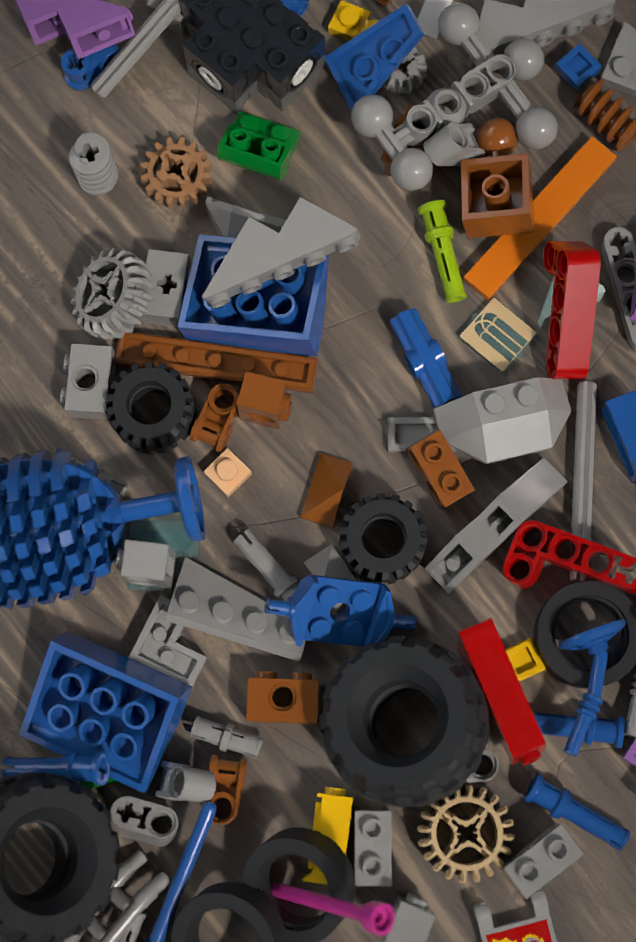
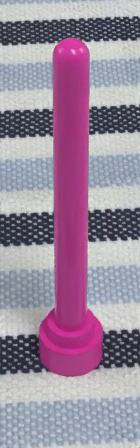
M279 882L271 886L274 897L360 921L364 930L380 936L386 935L394 925L395 914L392 907L382 902L371 901L362 906Z

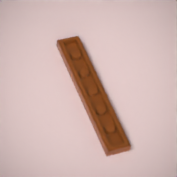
M133 332L125 333L122 339L119 338L114 363L117 366L130 368L137 363L140 368L145 367V362H153L155 367H159V364L163 363L168 366L169 370L172 371L174 368L180 375L241 384L247 371L285 381L287 383V390L313 394L319 360L313 357Z

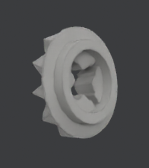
M414 47L401 62L402 65L409 64L406 70L407 77L401 70H396L382 87L397 94H405L416 90L425 80L427 73L424 55H421L416 47Z

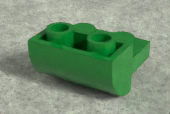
M239 111L233 125H228L218 145L217 158L219 161L282 181L288 172L289 162L300 141L301 131Z

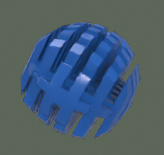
M57 448L53 460H51L52 454L47 449L36 451L32 457L27 453L15 455L11 460L6 457L0 458V607L13 609L15 600H17L16 605L21 608L33 607L36 600L37 603L42 605L54 603L58 595V598L63 601L74 599L80 585V593L83 595L93 591L97 576L100 578L110 573L111 564L114 562V555L119 545L120 548L122 545L125 522L181 513L188 537L196 542L205 540L206 531L203 505L191 458L189 456L181 457L175 462L176 491L122 501L112 483L109 485L106 480L103 483L102 479L98 478L99 470L95 460L85 459V464L82 465L77 463L76 459H71L72 452Z

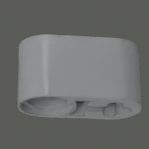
M130 796L117 799L111 807V826L114 831H118V835L158 847L167 846L174 841L177 834L178 818L171 808ZM126 811L133 812V818H130L128 823L121 822V816H124ZM143 814L147 815L145 821V829H141V821L143 822ZM163 819L168 821L172 828L165 834H158L152 829L151 825L156 820Z

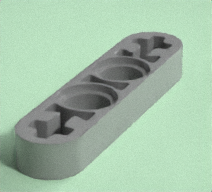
M614 227L605 234L601 243V250L628 343L636 352V324L632 325L631 322L635 321L630 320L631 312L626 306L627 300L632 298L636 282V245L632 234L627 229ZM614 237H617L619 242L624 241L625 243L621 248L623 259L616 263L614 260H617L619 257L618 248L610 246ZM622 267L632 269L635 274V280L630 283L622 282L617 275L618 269Z

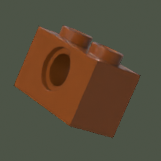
M246 371L236 404L240 420L279 430L282 421L288 422L292 409V402H290L292 394L287 392V383Z
M257 671L256 678H248L246 721L318 724L319 680H312L311 673H291V679H277V672ZM288 688L292 691L293 701L288 707L281 708L274 704L273 695L276 690Z

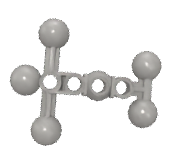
M457 2L450 4L441 12L438 19L440 35L449 44L462 45L477 67L467 72L460 82L454 81L450 88L443 87L434 90L421 105L413 106L408 111L404 123L396 129L392 127L393 110L390 103L379 95L370 94L363 96L352 108L351 120L353 126L362 136L378 140L392 159L390 167L394 183L401 189L408 191L422 189L430 181L433 169L430 157L424 151L408 148L407 145L413 147L424 145V142L431 135H434L450 122L460 124L469 113L480 110L498 97L503 99L518 119L516 134L519 142L530 149L538 150L545 148L555 140L557 135L558 123L555 115L547 108L533 107L513 80H530L541 72L544 65V53L538 43L532 39L520 38L510 43L505 48L503 55H494L478 34L479 17L476 10L465 3ZM492 73L500 74L503 79L496 78ZM466 89L475 91L477 96L470 95L466 92ZM439 106H446L451 112H444ZM412 123H421L425 129H417Z

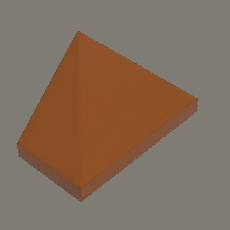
M320 454L300 515L301 519L333 528L353 463Z

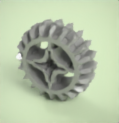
M112 248L110 251L102 250L98 257L92 256L91 264L83 265V274L76 276L79 280L77 287L72 288L76 295L70 303L75 307L72 315L77 318V324L87 331L88 334L105 340H113V338L122 339L125 333H133L134 324H142V314L149 312L146 308L147 303L154 300L149 294L155 286L150 281L153 274L147 269L148 265L142 259L136 257L135 254Z

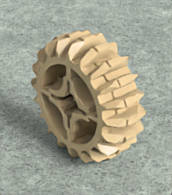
M466 784L464 795H460L459 789L453 794V797L449 798L446 796L442 798L443 802L441 804L437 802L430 804L429 806L435 809L432 815L426 811H421L420 813L422 818L429 820V825L417 826L418 832L428 833V838L418 840V845L420 847L431 846V850L427 851L423 857L426 861L431 860L435 856L438 858L432 867L435 872L441 870L444 865L448 866L445 871L446 879L450 880L455 870L459 871L458 879L460 883L466 882L467 872H471L474 882H479V869L483 868L488 877L493 876L494 873L489 864L493 861L502 868L504 862L497 857L498 853L501 851L506 855H510L512 852L510 848L502 846L503 840L513 841L515 838L513 834L504 833L503 828L511 827L514 824L513 820L505 819L501 821L500 816L505 814L508 808L500 806L495 810L493 806L498 802L499 797L493 794L485 801L484 797L487 789L484 787H480L476 796H473L472 784ZM462 802H471L480 806L467 819H459L447 810L449 807ZM488 815L494 826V839L491 847L480 836V828ZM440 818L445 821L452 832L451 839L443 852L438 845L436 836ZM452 820L465 827L473 824L474 830L471 832L474 833L473 838L479 843V846L467 839L458 842L457 835H460V833L457 832L458 827L452 823ZM465 847H473L483 855L482 858L471 863H459L451 860L456 853H459Z

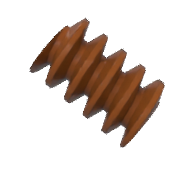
M602 78L590 85L579 96L573 108L580 106L578 114L581 117L589 115L587 120L589 125L593 126L599 123L597 132L600 135L608 132L606 141L609 144L618 141L615 149L620 153L636 139V117L630 118L634 107L631 105L622 110L620 108L624 101L622 96L612 101L611 97L615 89L612 87L603 92L602 87L605 80Z

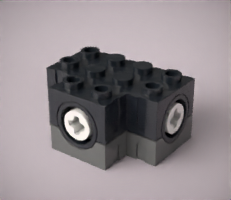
M281 0L180 1L186 32L191 36L183 44L188 74L235 114L257 92L266 99L269 98L278 109L283 111L325 67V36L318 30L311 28L308 22L292 9L289 10L284 6Z

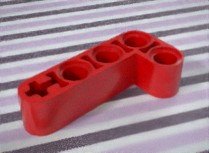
M548 241L544 247L543 261L545 269L554 275V286L546 353V372L548 377L554 380L584 379L588 374L601 268L600 255L596 248L583 241Z
M526 521L519 526L503 565L505 577L518 588L525 589L533 586L538 580L546 561L628 593L636 594V579L630 584L624 574L616 571L617 561L619 560L620 563L618 565L622 570L633 572L634 568H636V557L538 521ZM532 531L542 532L540 544L534 547L527 546V535ZM564 543L575 545V553L568 559L558 557V549ZM597 555H605L609 559L606 569L599 572L592 570L590 566L592 559ZM519 563L529 564V573L523 579H515L513 576V570Z

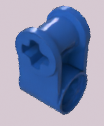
M114 44L81 59L77 58L73 48L65 52L61 59V66L65 73V82L68 87L77 91L89 88L91 83L121 48Z

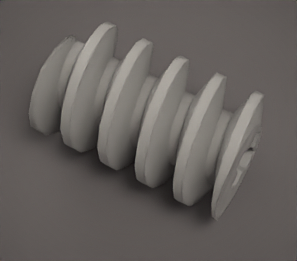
M91 132L82 133L70 149V164L82 190L96 196L106 194L116 185L119 172L112 151L106 139L101 135Z

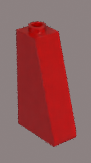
M492 618L458 632V651L463 662L477 679L485 695L489 710L488 715L511 764L514 765L521 762L522 766L539 760L542 758L541 752L545 751L546 742Z

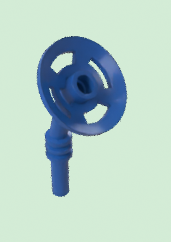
M625 619L593 628L558 644L560 649H587L589 656L593 655L588 691L583 693L582 698L584 700L579 702L581 707H577L576 710L578 717L563 752L570 756L577 757L592 720H596L597 715L595 713L600 711L598 706H602L603 703L601 695L608 658L606 650L609 649L607 641L626 625Z

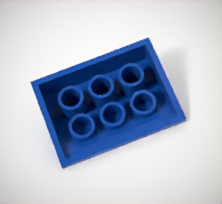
M199 234L177 326L187 340L227 346L318 356L324 327L329 254L326 255V260L320 264L308 267L306 264L294 269V274L288 278L278 281L273 278L262 283V288L250 294H243L241 292L230 297L231 301L226 305L211 308V305L202 298V295L237 237Z
M66 631L51 640L19 736L63 756L71 752H77L80 756H94L96 753H106L110 762L109 777L145 793L179 724L193 686L70 631Z

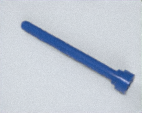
M207 801L202 806L150 937H146L144 942H164L216 813L217 807L212 801Z

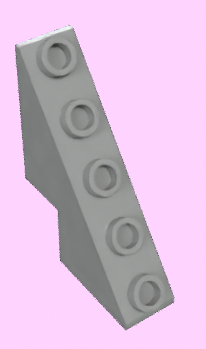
M485 0L479 20L478 34L494 55H503L505 48L514 40L520 38L532 39L541 47H544L557 37L565 34L566 36H573L589 25L607 23L614 17L612 9L616 0H525L524 7L494 0ZM469 57L467 69L472 70L475 67H477V65L473 61V59Z
M301 197L279 233L248 217L202 298L211 305V308L224 306L231 301L230 297L236 294L256 292L262 288V283L273 278L276 281L288 278L294 274V269L305 264L308 267L320 264L326 260V255L337 250L340 253L352 250L358 246V241L361 238L359 231L356 227Z
M542 458L498 495L476 519L462 529L425 567V570L449 594L568 481L545 458Z

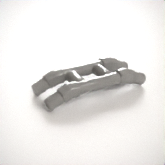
M140 850L136 851L126 861L123 860L120 863L118 881H113L109 893L112 895L110 900L122 911L121 915L108 930L96 918L99 914L98 911L93 917L92 925L80 935L69 937L64 942H79L87 930L99 942H118L143 909H146L158 897V894L171 883L170 879L165 873L161 872L151 882H147L141 887L131 900L120 889V886L122 887L134 875V872L147 862L146 856Z

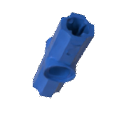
M416 308L407 309L392 318L390 325L405 352L403 354L406 364L416 380L419 379L433 408L435 409L461 398L462 395L446 367L447 360L438 341L435 338H431Z

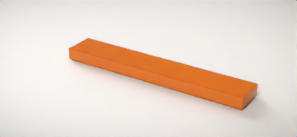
M591 136L533 200L534 233L501 235L464 276L463 281L485 300L489 301L615 162L617 156Z

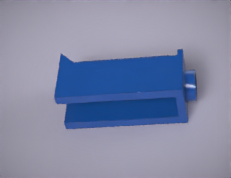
M636 390L606 401V406L600 409L631 483L636 482Z

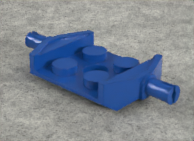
M308 575L302 579L292 597H288L287 601L267 599V604H265L264 608L265 614L285 615L288 618L290 631L296 646H302L303 640L363 647L373 641L376 643L384 641L391 632V629L414 630V625H416V617L414 615L395 613L391 591L386 584ZM336 604H346V608L342 613L338 615L330 614L331 608Z

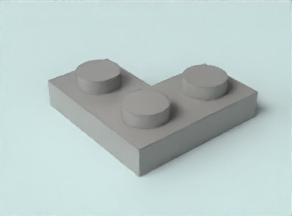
M160 595L129 658L194 687L208 658L177 643L185 626L165 620L171 600Z

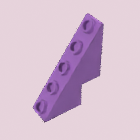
M15 0L35 46L66 33L78 59L135 36L131 23L133 15L126 7L121 5L117 6L103 0Z

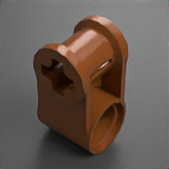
M218 384L212 388L201 413L196 418L192 427L189 440L193 442L199 440L216 447V451L219 453L224 451L239 414L236 405L239 395L234 387L229 384ZM220 396H232L234 401L231 407L228 409L216 407V402Z
M212 754L209 771L213 772L215 776L216 788L210 801L215 803L220 798H226L232 805L231 814L227 818L218 819L214 815L213 823L228 825L237 818L241 794L245 784L248 759L242 758L241 761L219 759L218 755ZM223 770V771L236 772V774H235V775L225 774V773H220V771Z

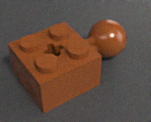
M503 118L488 119L480 125L475 137L478 147L482 148L485 152V158L461 160L462 222L467 238L534 233L533 185L529 154L511 155L518 142L516 129L512 123Z

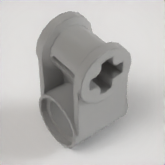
M450 122L424 142L425 153L430 157L431 162L437 166H456L461 168V160L485 157L484 150L478 147L474 138V127L470 123L457 124Z
M161 761V766L164 770L160 790L156 791V797L205 803L212 799L216 788L213 772L193 768L192 765Z

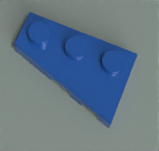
M404 4L325 56V60L351 111L354 104L361 97L376 94L425 35L408 4Z

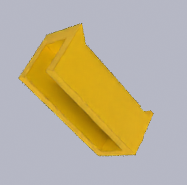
M325 786V793H317V797H322V802L316 801L313 830L332 839L346 854L353 797L346 796L347 789ZM309 860L308 868L312 870L301 881L328 885L322 871Z

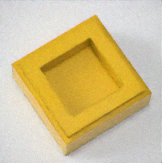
M531 637L505 649L519 682L546 669Z

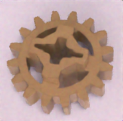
M168 137L167 145L164 147L156 142V152L146 151L145 155L148 162H143L140 165L142 172L145 173L140 178L142 185H147L145 191L148 197L155 195L154 199L157 205L163 203L164 200L167 201L168 209L171 210L175 203H180L182 210L186 209V201L191 200L195 205L198 204L196 195L199 193L206 196L208 192L204 184H212V177L209 174L212 171L211 162L206 161V151L197 152L198 146L195 141L186 146L184 137L179 139L178 144H173L171 137ZM161 163V170L156 172L158 165ZM170 167L178 174L182 173L183 180L175 173H171ZM196 170H198L197 178L192 184L191 178L196 175Z

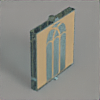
M493 296L479 313L473 314L472 321L460 333L458 339L503 375L517 358L524 356V350L535 339L538 332Z

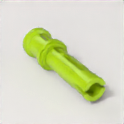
M435 200L419 206L417 211L420 216H423L427 232L424 237L426 242L432 245L446 303H455L467 298V295L464 291L451 242L454 230L447 221L445 213L447 208L446 201Z

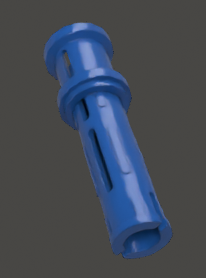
M533 712L543 735L569 737L577 719V716ZM618 716L617 719L597 717L596 720H592L583 742L586 745H591L592 742L614 744L615 748L621 749L624 739V717Z
M71 752L63 758L5 757L2 765H10L14 769L1 768L3 777L20 773L47 772L66 776V778L76 782L93 781L95 785H105L110 774V762L106 753H96L94 756H80L77 752Z
M539 772L535 774L524 793L523 801L527 803L532 801L548 810L551 817L558 819L562 817L608 843L616 850H622V847L625 846L629 839L630 830L609 820V818L572 798V793H570L569 789H560L544 780L543 774Z

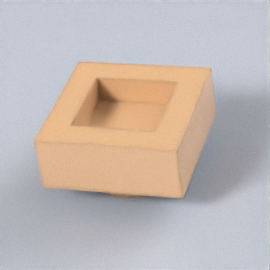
M228 448L203 471L227 497L252 475V471Z

